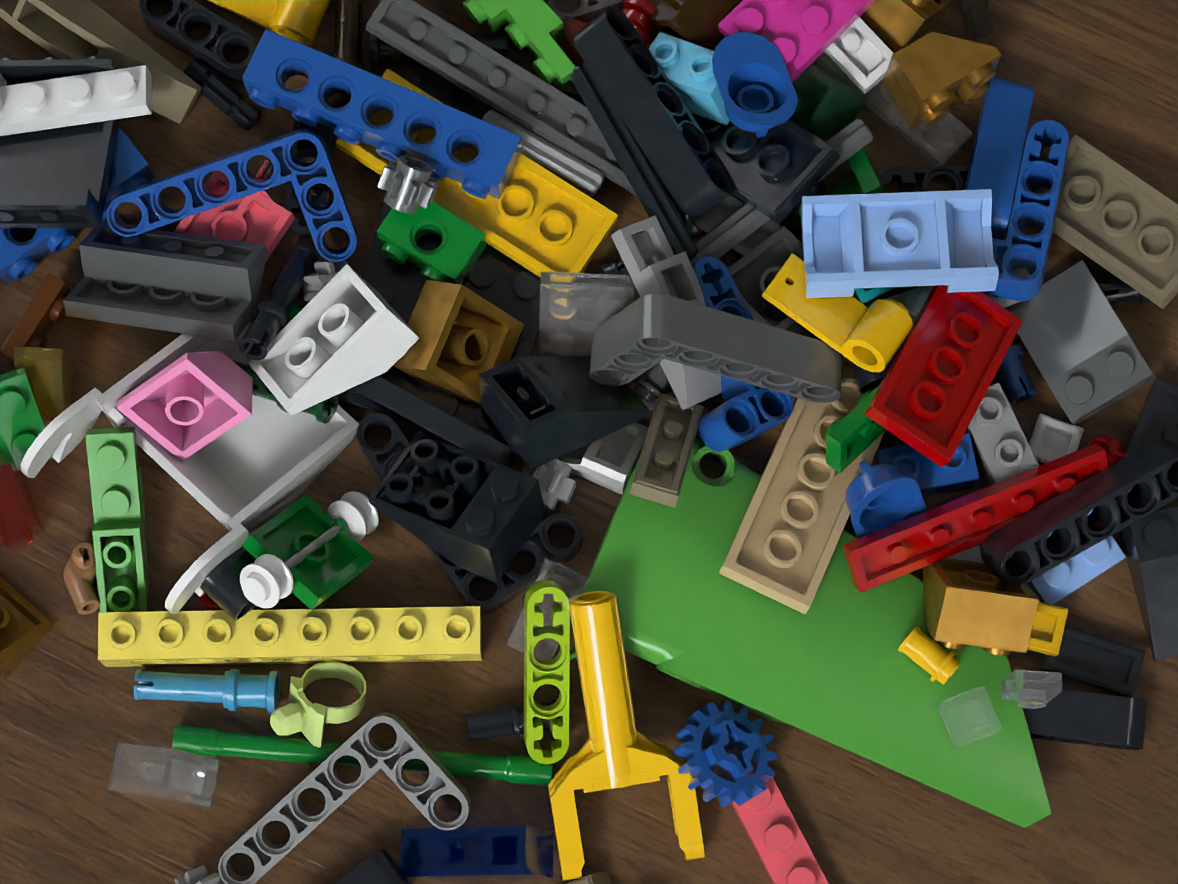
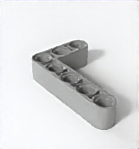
M388 712L378 713L368 720L224 852L218 865L219 876L225 884H255L379 769L386 773L432 825L441 830H455L465 822L471 809L470 796L459 781L400 717ZM378 723L391 725L397 734L396 744L390 748H382L376 745L371 735L374 725ZM345 755L356 758L361 765L360 777L355 780L342 778L337 772V760ZM415 758L424 761L429 768V778L423 783L409 781L404 775L403 769L406 761ZM307 788L320 790L325 796L326 804L324 810L311 812L304 808L301 801L303 790ZM445 794L454 795L461 802V814L451 819L442 817L436 810L437 798ZM278 820L287 825L290 830V838L287 843L279 845L269 840L266 834V827L270 821ZM244 853L252 858L255 867L252 875L243 877L233 871L231 858L234 854Z

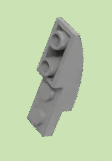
M656 215L619 229L611 235L640 297L653 293L666 294L707 306L686 252L674 255ZM666 359L660 362L682 410L722 393L721 375Z

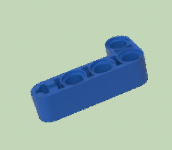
M993 77L987 85L989 90L984 94L964 190H992V238L1002 240L1011 212L1035 87Z
M1054 120L1039 121L1030 128L1027 134L1006 240L992 238L994 261L998 266L999 277L995 291H980L986 296L1027 301L1034 298L1042 288L1068 155L1069 135L1066 128L1059 122ZM1044 147H1051L1049 163L1041 161V153ZM1035 185H1042L1048 188L1049 191L1043 194H1036L1031 192L1029 188ZM1027 226H1033L1041 232L1036 235H1026L1020 230ZM1017 268H1027L1033 274L1028 277H1017L1011 272Z
M708 256L701 258L692 265L707 307L753 320L729 270L723 262ZM721 376V394L725 402L701 418L699 433L702 441L710 449L718 452L727 451L762 435L787 420L793 412L792 397Z

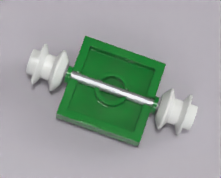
M348 492L340 500L333 502L326 513L305 494L249 534L243 547L256 560L254 564L244 567L240 574V584L245 597L258 607L271 608L280 599L287 597L292 592L308 608L313 610L363 572L374 557L358 542L366 534L372 533L377 528L379 522L377 509L369 504V498L360 492Z

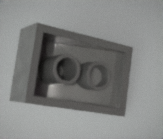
M1083 260L1044 283L1040 292L1034 298L1005 307L1006 310L1023 321L1017 333L1067 417L1075 426L1155 379L1154 374Z

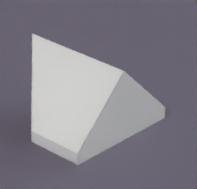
M634 422L556 459L571 466L572 474L622 495L642 451L649 428Z

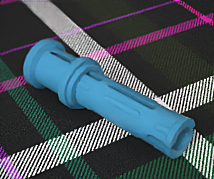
M138 669L134 681H139V684L153 685H134L135 700L151 699L223 703V707L228 708V711H237L239 707L267 708L268 713H273L279 707L281 688L279 671H270L269 675L241 674L239 669H230V671L225 672V675L143 671Z

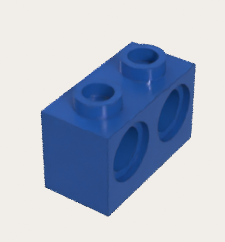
M970 433L964 434L951 461L943 467H940L908 444L878 449L872 460L873 467L889 464L897 467L905 476L913 477L919 484L922 497L972 489L979 479Z

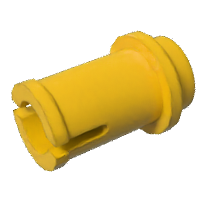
M918 626L911 631L898 648L899 652H903L931 675L929 680L932 683L937 680L944 685L961 664L955 658L957 654L955 651L948 653L923 633Z

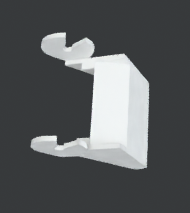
M250 322L235 341L189 334L180 335L103 394L95 387L64 410L39 434L21 462V471L29 478H35L51 456L58 463L61 462L82 441L87 429L93 427L101 411L104 412L115 428L135 427L137 445L230 531L204 552L172 588L165 600V608L171 614H177L194 592L199 597L205 593L200 589V586L208 574L225 558L241 548L249 534L286 509L353 440L359 425L339 405L333 418L324 424L318 422L314 415L304 412L291 415L282 411L275 401L252 395V414L181 462L116 408L117 401L189 352L222 351L232 360L249 364L252 359L248 358L246 354L253 343L250 342L246 351L242 353L239 349V341L245 335L251 324Z

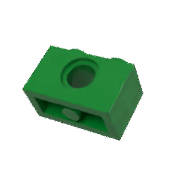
M433 201L429 203L428 208L419 205L417 212L414 214L403 213L392 208L377 230L379 243L383 245L381 251L387 257L401 265L409 261L422 269L420 275L425 280L462 284L487 247L485 233ZM426 234H435L442 239L441 245L433 251L422 250L417 246V243Z

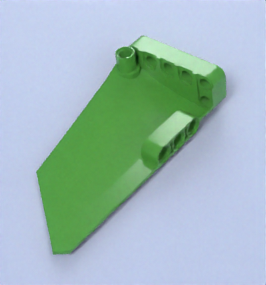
M695 438L675 508L629 494L640 459L639 455L579 592L580 595L594 591H607L617 595L626 652L656 664L658 670L726 701H731V703L740 707L745 706L749 711L779 723H787L1022 828H1026L1052 814L1007 656L988 653L978 646L964 645V648L959 650L941 646L948 653L955 651L957 653L955 658L961 662L954 674L942 685L937 680L932 683L929 680L931 678L929 673L903 652L898 651L900 645L916 626L934 641L924 625L923 582L908 573L860 592L853 586L843 544L857 538L843 530L813 602L807 613L803 614L719 574L761 475L735 460L729 450L722 452L714 451L707 447L702 440ZM706 456L717 458L723 467L722 476L717 479H710L704 476L699 466L700 459ZM570 615V632L573 633L572 622H571V615Z

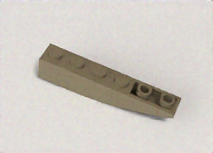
M0 0V17L55 57L61 59H87L91 56H100L106 59H113L118 69L146 65L152 74V111L179 124L186 120L202 87L91 0Z

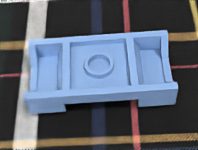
M992 190L802 196L801 225L806 298L853 296L854 288L947 285L948 293L995 291L999 271L994 261L991 231Z

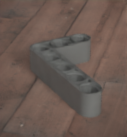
M656 293L644 295L593 331L589 376L591 380L602 385L619 386L627 384L666 359L811 402L828 403L834 402L841 397L843 355L827 343L671 295Z

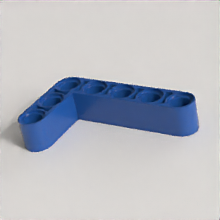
M308 128L295 130L126 190L117 195L111 202L106 214L107 222L115 233L125 237L136 236L291 181L315 247L323 258L332 262L346 260L355 251L358 240L357 227L327 145L318 132ZM306 139L314 143L318 152L317 158L310 163H302L296 160L292 154V145L296 141ZM255 155H263L269 158L273 163V174L263 179L252 175L248 167L250 158ZM215 170L223 172L229 179V190L222 194L212 193L205 185L207 173ZM318 183L326 184L333 191L334 200L327 206H316L308 197V189ZM169 186L181 189L186 198L185 206L180 209L167 207L162 201V190ZM123 202L136 204L142 213L141 222L133 225L123 222L118 215L119 204ZM333 227L342 228L348 233L350 243L343 249H332L324 241V233Z

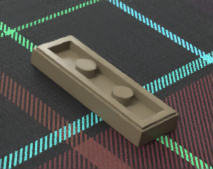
M659 393L630 488V495L675 508L704 406L696 404L682 410L676 397Z

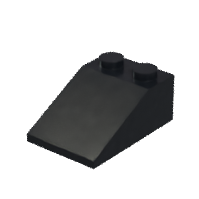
M1178 506L1154 511L1119 531L1153 662L1178 656Z

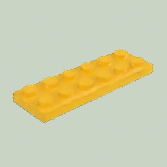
M389 69L381 77L438 101ZM378 111L370 117L369 122L375 126H384L392 120L393 115L387 111ZM419 129L414 132L411 139L418 144H427L435 138L436 134L429 129ZM340 138L336 141L337 148L379 175L382 174L384 166H388L390 160L379 155L376 152L377 147L360 141L359 145L348 143ZM466 146L459 148L453 156L460 162H470L477 157L478 152L474 148ZM522 153L500 199L490 195L486 199L475 197L461 188L462 183L445 177L443 181L436 180L439 182V186L433 202L485 233L487 244L565 294H568L618 221V214Z

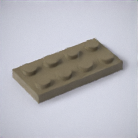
M1075 134L1068 144L1067 164L1053 233L1164 309L1178 293V204ZM1035 185L1029 188L1031 192L1036 194H1043L1049 191L1048 188L1042 185Z

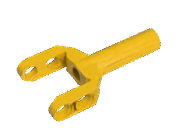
M607 591L580 594L569 601V609L589 738L578 753L567 759L548 784L563 881L582 878L581 870L585 863L574 790L583 789V792L587 793L623 788L636 784L660 781L659 776L667 775L675 834L678 836L679 847L684 852L685 860L704 858L705 853L696 790L688 788L689 782L693 778L690 773L681 774L678 772V768L685 763V759L675 755L674 751L664 744L652 741L636 728L617 595Z

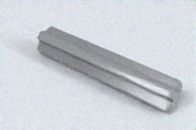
M489 110L484 115L483 121L521 136V153L590 196H594L599 191L604 181V173L495 110Z

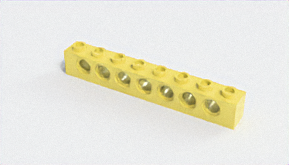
M480 606L251 610L237 621H234L224 610L179 611L177 614H171L169 611L99 612L98 660L106 667L316 664L326 661L342 663L482 661Z

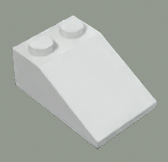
M346 264L276 335L267 356L262 360L252 359L249 365L285 410L294 415L387 372L407 353L419 337L381 294Z

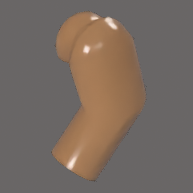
M80 542L72 549L71 557L66 564L63 576L77 612L81 615H87L95 612L100 603L92 587L96 578L94 545L89 542Z

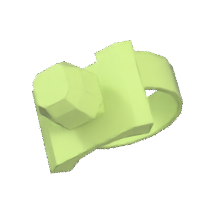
M334 661L315 664L305 671L302 678L291 676L288 703L273 711L270 718L271 727L277 735L282 736L301 731L313 746L321 748L325 723L339 724L348 722L361 713L365 705L366 681L362 673L348 664ZM339 678L355 686L359 690L361 697L351 705L327 707L319 703H311L303 691L307 685L315 680Z

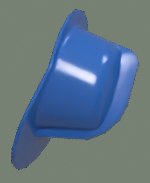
M737 32L725 37L716 46L712 57L713 74L724 102L725 113L735 126L741 130L755 132L756 136L760 138L764 137L769 129L786 122L795 113L798 103L796 90L792 84L784 59L773 43L765 37L752 32Z
M865 461L859 463L861 474L850 483L846 490V503L857 538L926 512L919 484L913 477L905 476L893 465L881 464L872 467Z

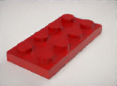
M934 285L910 333L905 338L868 406L865 415L940 467L945 466L951 461L1023 321L982 292L948 293L947 285Z

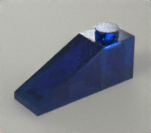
M531 826L461 827L448 831L438 828L402 829L401 871L407 878H553L554 830Z

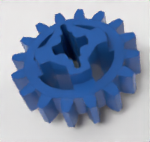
M725 701L718 707L713 702L708 703L702 709L688 716L685 719L687 725L678 730L676 734L684 743L674 749L675 755L685 758V763L678 768V772L681 774L690 773L693 778L689 782L688 788L693 790L701 786L704 789L703 800L708 802L718 796L721 807H726L734 801L738 806L743 805L767 789L765 782L775 775V772L767 765L777 759L776 753L766 749V745L773 740L772 735H761L759 732L763 723L762 719L759 718L750 722L747 719L748 708L745 706L734 713L731 701Z

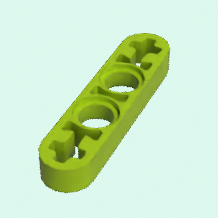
M541 580L529 587L524 599V740L531 758L538 763L548 765L561 760L567 753L569 746L570 609L569 599L563 587L552 580ZM548 593L552 594L555 602H559V604L552 605L550 609V620L553 626H544V616L541 608L535 605V603L543 602L544 594ZM546 638L556 640L560 644V650L555 658L543 661L535 657L533 653L534 647L540 640ZM544 684H552L560 690L557 701L549 706H541L533 700L536 689ZM541 718L550 719V729L553 738L558 739L551 741L550 749L546 750L541 749L540 743L534 741L540 740L543 737Z

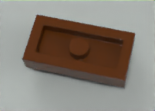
M51 273L48 274L0 349L5 359L18 368L24 367L25 369L29 361L34 363L41 356L47 344V338H45L47 332L54 322L59 324L66 316L63 300L71 290L66 282Z

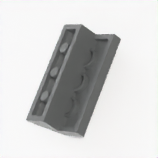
M102 222L101 228H94L79 244L84 277L63 300L65 314L69 317L235 341L252 320L251 312L257 304L268 254L267 245L154 229L136 236L125 237L115 233L108 223Z

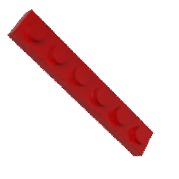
M1095 443L843 544L853 586L860 592H864L982 544L985 538L996 529L1106 469L1108 462L1105 449Z

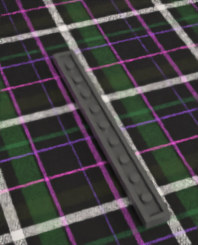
M381 0L366 24V31L521 126L602 171L606 178L636 195L587 107L412 0ZM660 179L662 185L664 186L678 213L681 215L683 211L677 205L674 198L672 197V195ZM729 195L703 217L693 219L702 233L701 236H704L742 207L744 203ZM769 220L732 248L729 253L741 259L782 227Z

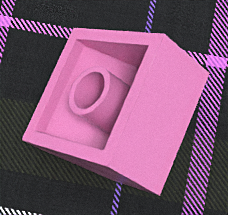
M222 351L189 352L117 401L116 408L182 462L252 414L253 378Z

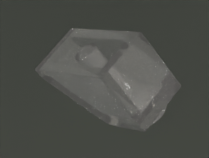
M545 558L526 588L508 626L506 646L524 653V599L531 585L541 580L555 581L563 587L570 601L582 594L589 577ZM549 593L544 594L543 602L535 603V605L541 608L544 616V626H553L550 620V609L552 605L559 604V602L554 601L552 594ZM550 638L542 639L535 645L533 653L539 660H552L559 643Z
M118 743L108 790L178 804L210 808L212 794L216 788V776L220 760L178 749Z

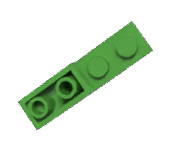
M466 0L463 2V7L470 18L478 26L484 22L492 33L507 23L505 31L509 38L520 50L526 46L536 59L532 64L543 81L548 84L554 82L561 92L573 85L571 74L576 67L556 43V41L563 37V21L543 0Z
M135 427L87 429L85 436L94 517L92 535L100 612H149L142 470L141 465L139 466Z

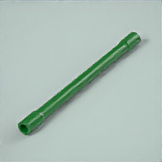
M176 725L173 734L172 752L173 754L205 757L221 755L321 764L344 742L323 740L321 748L313 746L308 739L231 733L213 728ZM378 745L379 747H382V748H390V747H392V746H382V745ZM430 750L453 776L498 779L509 783L548 786L552 780L553 763L548 765L541 764L533 760L531 756H497ZM349 755L341 756L336 766L361 768L359 761ZM410 759L404 764L403 769L406 772L429 773L427 764L420 759Z

